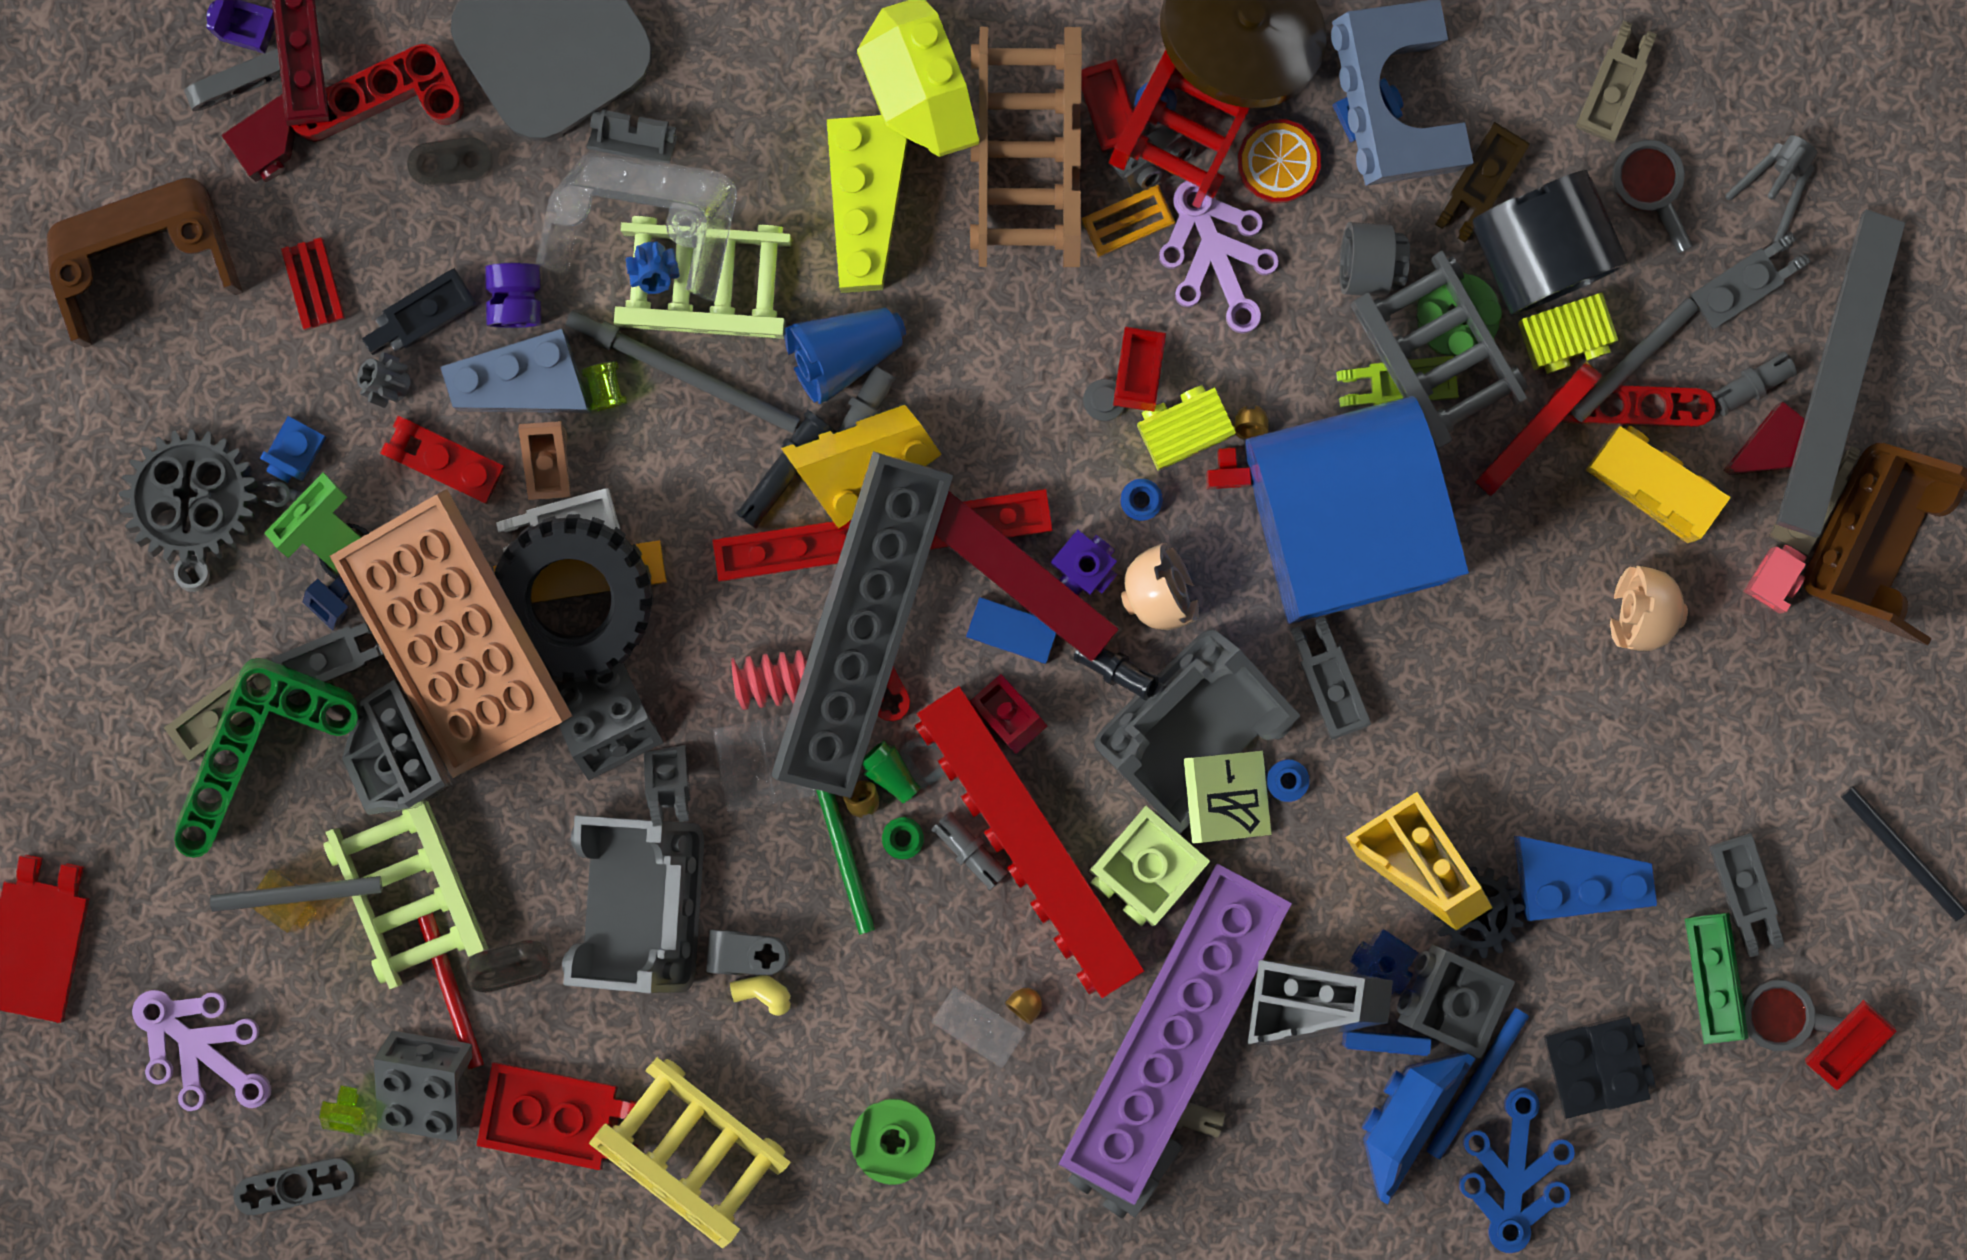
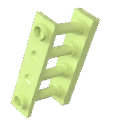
M633 216L632 223L621 222V232L623 235L635 236L634 253L637 245L651 242L652 238L677 239L675 258L678 263L680 276L674 279L672 303H668L667 310L651 309V302L647 301L648 294L641 290L640 286L631 287L630 300H626V306H615L614 324L617 327L784 339L786 321L784 318H777V311L773 310L777 247H791L792 244L791 235L784 234L783 227L758 225V232L669 226L657 225V218ZM694 241L719 242L714 306H710L709 313L693 312V305L689 304ZM736 243L761 245L756 309H752V316L735 315V308L731 307Z
M429 801L418 808L402 810L403 815L343 839L339 828L326 831L329 840L324 843L327 857L332 866L339 864L345 880L359 878L350 856L351 854L404 832L410 831L411 834L417 832L423 848L418 849L419 854L362 878L381 876L382 887L426 870L427 873L434 872L440 886L434 889V894L378 917H375L367 895L352 896L376 955V959L372 960L374 972L381 984L387 982L389 989L403 984L398 972L457 948L459 951L465 949L468 957L489 949ZM439 909H442L443 912L450 911L455 926L450 928V933L391 956L382 933Z

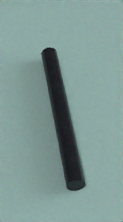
M1854 786L1848 788L1840 796L1955 922L1967 913L1966 907Z

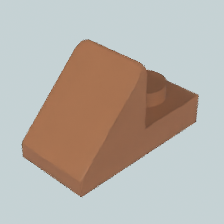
M562 422L519 424L518 429L528 500L570 497L571 484L566 454L567 432Z

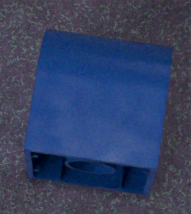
M1414 396L1246 439L1248 467H1250L1255 500L1288 624L1451 583L1469 574L1434 441L1424 413Z

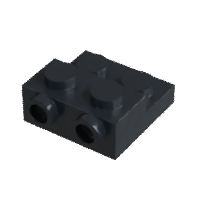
M1623 1015L1543 1036L1565 1119L1604 1109L1611 1110L1651 1099L1649 1090L1656 1088L1653 1072L1649 1063L1642 1065L1638 1048L1645 1047L1643 1033L1638 1022L1631 1024L1629 1016Z

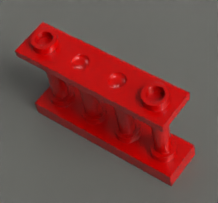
M1165 49L1113 150L1109 164L1124 171L1130 158L1137 161L1139 158H1142L1200 187L1192 203L1193 206L1200 208L1206 195L1214 199L1225 177L1218 173L1250 108L1223 103L1201 92L1177 70ZM1166 88L1172 91L1178 88L1234 116L1235 119L1226 137L1166 108L1167 103L1161 100ZM1148 123L1155 126L1157 123H1160L1218 152L1208 172L1148 143L1149 138L1142 135Z

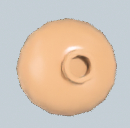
M1161 543L1149 548L1135 558L1127 568L1124 583L1126 590L1121 593L1124 607L1130 615L1136 614L1138 619L1147 626L1161 630L1180 628L1195 622L1199 617L1198 599L1190 602L1186 584L1194 586L1188 570L1174 548L1165 550L1167 543Z
M1636 566L1637 568L1629 567L1620 577L1615 589L1614 599H1623L1619 621L1612 618L1610 620L1612 638L1618 647L1637 651H1652L1668 644L1674 638L1679 628L1685 625L1688 608L1684 603L1678 584L1667 573L1644 566Z

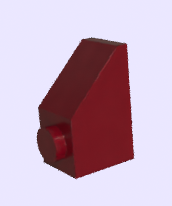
M283 93L221 135L248 176L255 182L263 179L264 182L274 179L285 170L283 164L291 159L296 131L292 126L286 125Z
M1784 402L1775 405L1724 468V471L1729 475L1791 469L1805 419Z

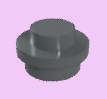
M1099 379L1091 383L1085 390L1083 397L1084 408L1093 419L1110 421L1118 417L1123 411L1124 407L1113 405L1116 382L1109 379Z

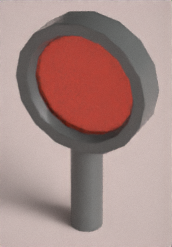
M1646 139L1632 143L1620 153L1613 165L1612 183L1616 195L1625 205L1636 211H1657L1678 253L1693 247L1671 203L1677 198L1684 184L1685 171L1681 158L1672 147L1661 141Z
M1783 979L1768 980L1756 985L1744 1001L1748 1036L1757 1045L1772 1051H1789L1800 1046L1811 1035L1812 1030L1831 1033L1845 1019L1815 1013V1007L1809 994L1799 985Z

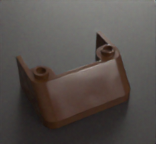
M182 178L61 220L50 228L47 234L49 278L72 342L84 348L92 345L76 296L87 291L93 281V269L89 258L165 231L169 232L175 247L184 253L198 254L211 249L223 287L234 295L243 293L211 197L204 185L195 179Z
M1875 443L1869 446L1860 456L1806 569L1803 582L1805 590L1818 600L1880 630L1928 646L1932 638L1904 621L1908 612L1907 598L1898 590L1891 588L1925 514L1938 517L1946 516L1959 505L1965 491H1967V469L1957 464L1886 443Z

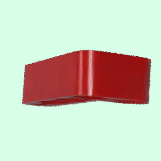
M419 44L326 87L327 102L329 108L337 116L336 119L332 120L329 116V122L316 123L317 126L314 129H310L306 124L291 126L302 138L307 141L317 142L416 95L426 113L433 121L440 125H450L457 122L464 113L465 105L446 62L438 51L430 45ZM426 56L433 57L436 61L433 72L425 76L416 74L415 66L418 60ZM388 74L395 75L398 80L395 90L388 94L379 93L377 85L380 78ZM347 93H357L359 95L357 108L350 112L341 111L339 106L341 98ZM442 94L453 96L454 103L451 110L443 114L434 112L433 103L438 96Z

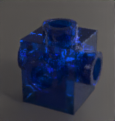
M1382 929L1373 935L1369 943L1362 941L1349 960L1350 963L1355 965L1350 973L1393 980L1391 995L1394 992L1400 995L1413 976V973L1408 971L1419 952Z

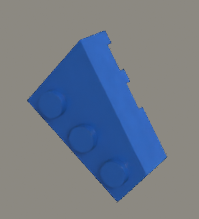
M1514 836L1522 905L1525 906V910H1523L1524 920L1535 921L1657 906L1652 863Z

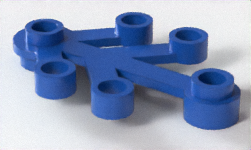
M1525 1087L1512 1089L1504 1100L1505 1111L1512 1118L1507 1167L1490 1147V1140L1484 1132L1471 1130L1466 1133L1463 1139L1465 1150L1480 1160L1505 1191L1502 1210L1486 1192L1485 1181L1478 1173L1467 1172L1459 1180L1461 1193L1473 1199L1490 1220L1488 1235L1491 1243L1495 1248L1504 1253H1516L1525 1248L1531 1237L1530 1226L1553 1207L1560 1208L1565 1206L1570 1199V1191L1565 1184L1560 1181H1551L1544 1187L1543 1195L1521 1211L1522 1194L1557 1165L1570 1163L1575 1154L1570 1142L1565 1139H1555L1549 1144L1547 1151L1525 1168L1529 1123L1538 1114L1540 1108L1537 1095ZM1521 1097H1526L1530 1101V1109L1525 1113H1519L1515 1107L1516 1101ZM1474 1135H1480L1484 1139V1145L1478 1151L1471 1150L1469 1147V1140ZM1559 1144H1565L1568 1148V1155L1564 1159H1556L1553 1154L1554 1148ZM1472 1177L1477 1178L1480 1183L1479 1189L1474 1193L1467 1192L1464 1186L1466 1180ZM1559 1186L1563 1189L1564 1196L1562 1200L1553 1202L1549 1198V1192L1553 1187ZM1509 1224L1515 1225L1518 1230L1517 1236L1512 1240L1505 1239L1502 1233L1504 1227Z

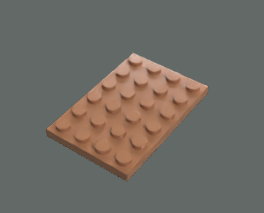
M447 489L330 555L331 560L452 778L572 717L570 710Z

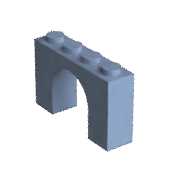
M1428 0L1348 11L1332 21L1331 40L1333 47L1339 53L1341 63L1340 84L1347 93L1350 108L1348 124L1350 130L1355 133L1358 147L1356 163L1359 172L1364 177L1365 186L1454 173L1472 165L1473 158L1465 122L1429 128L1408 126L1397 120L1389 112L1380 93V74L1389 56L1432 50L1448 40L1441 1Z

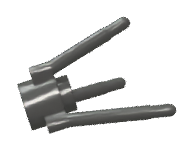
M1790 135L1784 145L1776 143L1770 153L1726 194V199L1732 200L1774 161H1777L1774 166L1775 169L1781 174L1768 193L1769 199L1776 198L1788 179L1796 180L1798 177L1778 227L1779 229L1774 239L1775 243L1785 236L1806 182L1815 170L1811 163L1818 154L1817 150L1804 139Z

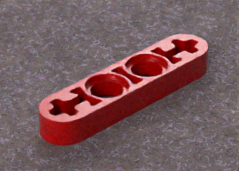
M1586 361L1487 467L1475 483L1489 496H1492L1602 377V374Z
M1619 386L1612 393L1619 396L1622 401V411L1618 416H1606L1600 410V406H1598L1592 412L1594 417H1587L1583 422L1578 421L1573 415H1566L1561 422L1693 428L1709 422L1714 416L1716 406L1712 395L1706 390L1699 388ZM1560 388L1556 389L1553 392L1550 399L1560 390ZM1652 394L1659 396L1665 406L1663 414L1659 418L1654 419L1646 416L1641 406L1643 399L1647 395ZM1671 395H1678L1676 404H1688L1692 402L1693 396L1698 397L1699 404L1706 405V412L1700 413L1696 420L1692 419V412L1677 411L1676 416L1678 420H1672L1670 417L1674 405Z

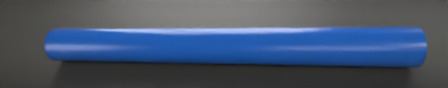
M1516 1007L1514 1008L1426 1151L1441 1160L1530 1016Z

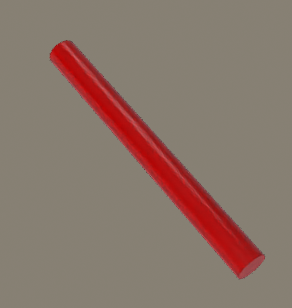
M433 912L417 919L425 943L441 936ZM446 952L432 958L431 961L458 1041L472 1044V1059L467 1066L468 1070L484 1065Z

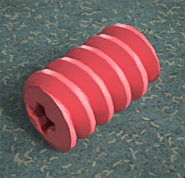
M796 651L793 663H789L785 653L780 652L777 665L772 664L768 654H763L760 667L755 666L751 656H746L743 669H739L735 659L732 658L734 691L742 710L749 709L752 697L755 698L759 708H765L769 695H771L776 706H782L785 693H788L794 704L807 663L802 651Z

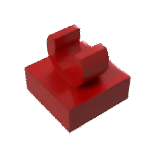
M1236 448L1218 449V469L1207 470L1206 472L1207 490L1249 487L1251 485L1250 467L1237 468Z

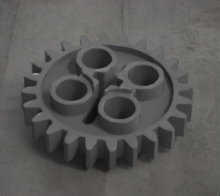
M194 429L189 430L186 440H182L176 431H172L171 443L167 445L159 436L156 437L158 449L152 452L143 446L141 450L146 457L143 463L133 459L130 460V464L137 471L136 474L122 476L125 483L131 487L129 490L119 492L121 499L130 503L122 507L120 513L126 518H133L125 525L126 529L130 533L139 532L135 541L140 547L150 543L148 552L152 557H156L164 550L163 558L168 564L174 561L177 554L184 566H189L192 555H196L202 565L206 564L207 552L210 551L219 559L223 558L220 546L225 543L229 547L236 549L237 545L232 536L235 533L247 536L248 532L241 524L242 521H254L256 519L253 512L247 509V506L259 504V499L256 495L247 493L258 487L254 478L246 477L252 471L251 466L248 462L238 464L243 455L238 448L228 453L230 444L225 438L214 446V436L208 431L201 441H199ZM190 462H194L195 465L192 470L190 486L194 493L197 495V497H192L189 500V519L191 522L190 532L185 534L183 533V530L185 529L188 517V509L181 500V498H188L189 496V477L187 474L188 464ZM172 468L179 470V475L175 482L168 485L160 484L161 475L166 470ZM208 471H221V477L217 483L210 486L202 485L203 476ZM170 509L176 511V516L172 523L165 526L157 525L158 516L163 511ZM212 510L218 512V519L213 525L208 527L199 525L200 517L205 512Z

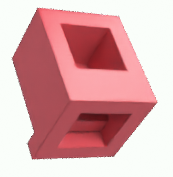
M1784 545L1782 549L1779 547L1770 548L1743 592L1779 614L1787 612L1791 604L1784 601L1786 596L1793 598L1803 584L1805 577L1800 573L1806 565L1804 561L1807 557L1788 545Z

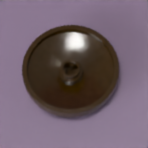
M1164 0L1160 13L1161 36L1172 63L1194 87L1223 103L1247 108L1269 107L1283 103L1299 94L1309 84L1322 63L1326 49V27L1316 0Z

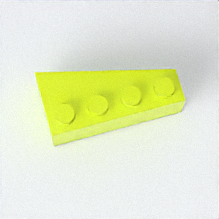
M882 115L827 119L839 288L841 293L883 290L908 138L887 127Z

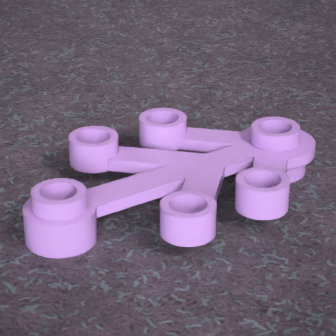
M1185 181L1177 188L1174 195V207L1179 214V218L1169 242L1160 250L1159 260L1161 264L1169 269L1177 268L1182 264L1185 257L1183 246L1194 223L1202 240L1185 281L1180 283L1176 289V301L1183 307H1192L1198 303L1201 296L1200 286L1211 261L1229 304L1226 313L1228 326L1237 333H1249L1257 327L1260 321V309L1254 301L1245 299L1227 255L1252 265L1254 270L1260 275H1270L1275 271L1279 262L1278 256L1270 249L1259 250L1218 233L1211 218L1214 217L1236 225L1238 231L1243 236L1252 237L1258 234L1262 227V218L1257 212L1253 210L1242 211L1216 200L1215 197L1213 199L1207 195L1200 208H1191L1187 204L1186 199L1190 194H1197L1200 187ZM1244 217H1254L1257 221L1256 229L1253 231L1245 230L1241 224ZM1168 248L1178 250L1180 254L1179 260L1175 263L1167 262L1164 258L1165 250ZM1261 255H1269L1273 259L1272 268L1267 270L1260 268L1258 258ZM1192 287L1196 292L1195 299L1190 302L1182 300L1180 297L1181 289ZM1240 309L1247 310L1251 315L1250 322L1244 325L1239 324L1235 320V313Z
M159 990L144 992L135 1000L132 1015L137 1026L147 1031L150 1062L146 1066L145 1074L151 1083L163 1084L168 1082L173 1076V1066L166 1057V1032L179 1045L183 1089L179 1093L178 1101L183 1109L195 1111L200 1109L206 1102V1093L201 1087L198 1059L235 1088L236 1098L241 1105L247 1108H256L268 1101L271 1095V1085L265 1076L258 1073L245 1074L209 1045L232 1041L242 1045L254 1042L259 1036V1026L254 1020L245 1018L237 1021L235 1024L190 1029L176 1017L201 1013L207 1018L218 1017L226 1010L227 1003L225 997L218 992H210L201 998L173 1001L168 994ZM210 997H215L220 1003V1008L216 1013H211L206 1009V1001ZM150 1004H156L160 1009V1015L156 1020L150 1019L146 1014V1009ZM244 1023L250 1025L253 1030V1034L248 1040L241 1038L238 1032L239 1027ZM157 1063L164 1065L166 1068V1076L163 1079H158L153 1075V1067ZM253 1083L258 1087L259 1095L256 1099H250L246 1096L245 1087L247 1084ZM189 1090H194L199 1095V1102L195 1106L189 1105L186 1102L185 1095Z

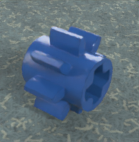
M657 241L637 245L634 253L635 257H627L625 259L631 287L640 286L641 290L647 294H658L669 290L670 278L676 279L680 276L674 249L666 250Z

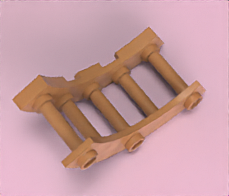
M980 27L979 44H971V69L979 70V145L971 147V162H979V224H970V250H979V267H987V245L1055 246V250H1063V267H1080L1081 27H1064V44H1056V48H988V27ZM988 65L1056 66V70H1064V89H1055V93H988ZM988 110H1055V114H1063V137H1055V141H988ZM988 158H1055V162H1063V184H1055V188H987ZM987 205H1055V210H1063V225L1055 224V229L987 228Z

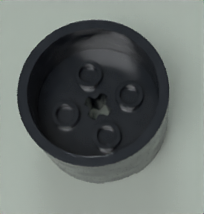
M1587 170L1578 171L1543 185L1544 187L1535 189L1518 198L1514 197L1473 219L1474 232L1511 316L1531 310L1581 289L1629 264L1592 177L1589 176Z

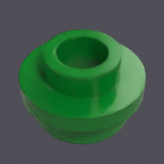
M907 817L891 820L885 826L882 833L884 849L890 856L897 859L912 858L921 850L924 843L922 828L916 821ZM900 830H906L911 835V842L907 846H899L895 842V834Z

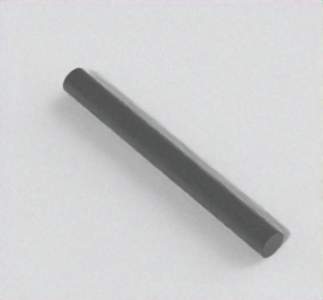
M1686 298L1571 410L1572 415L1578 421L1583 422L1698 311V306L1695 302Z
M381 876L216 894L210 895V906L212 912L377 894L383 891Z

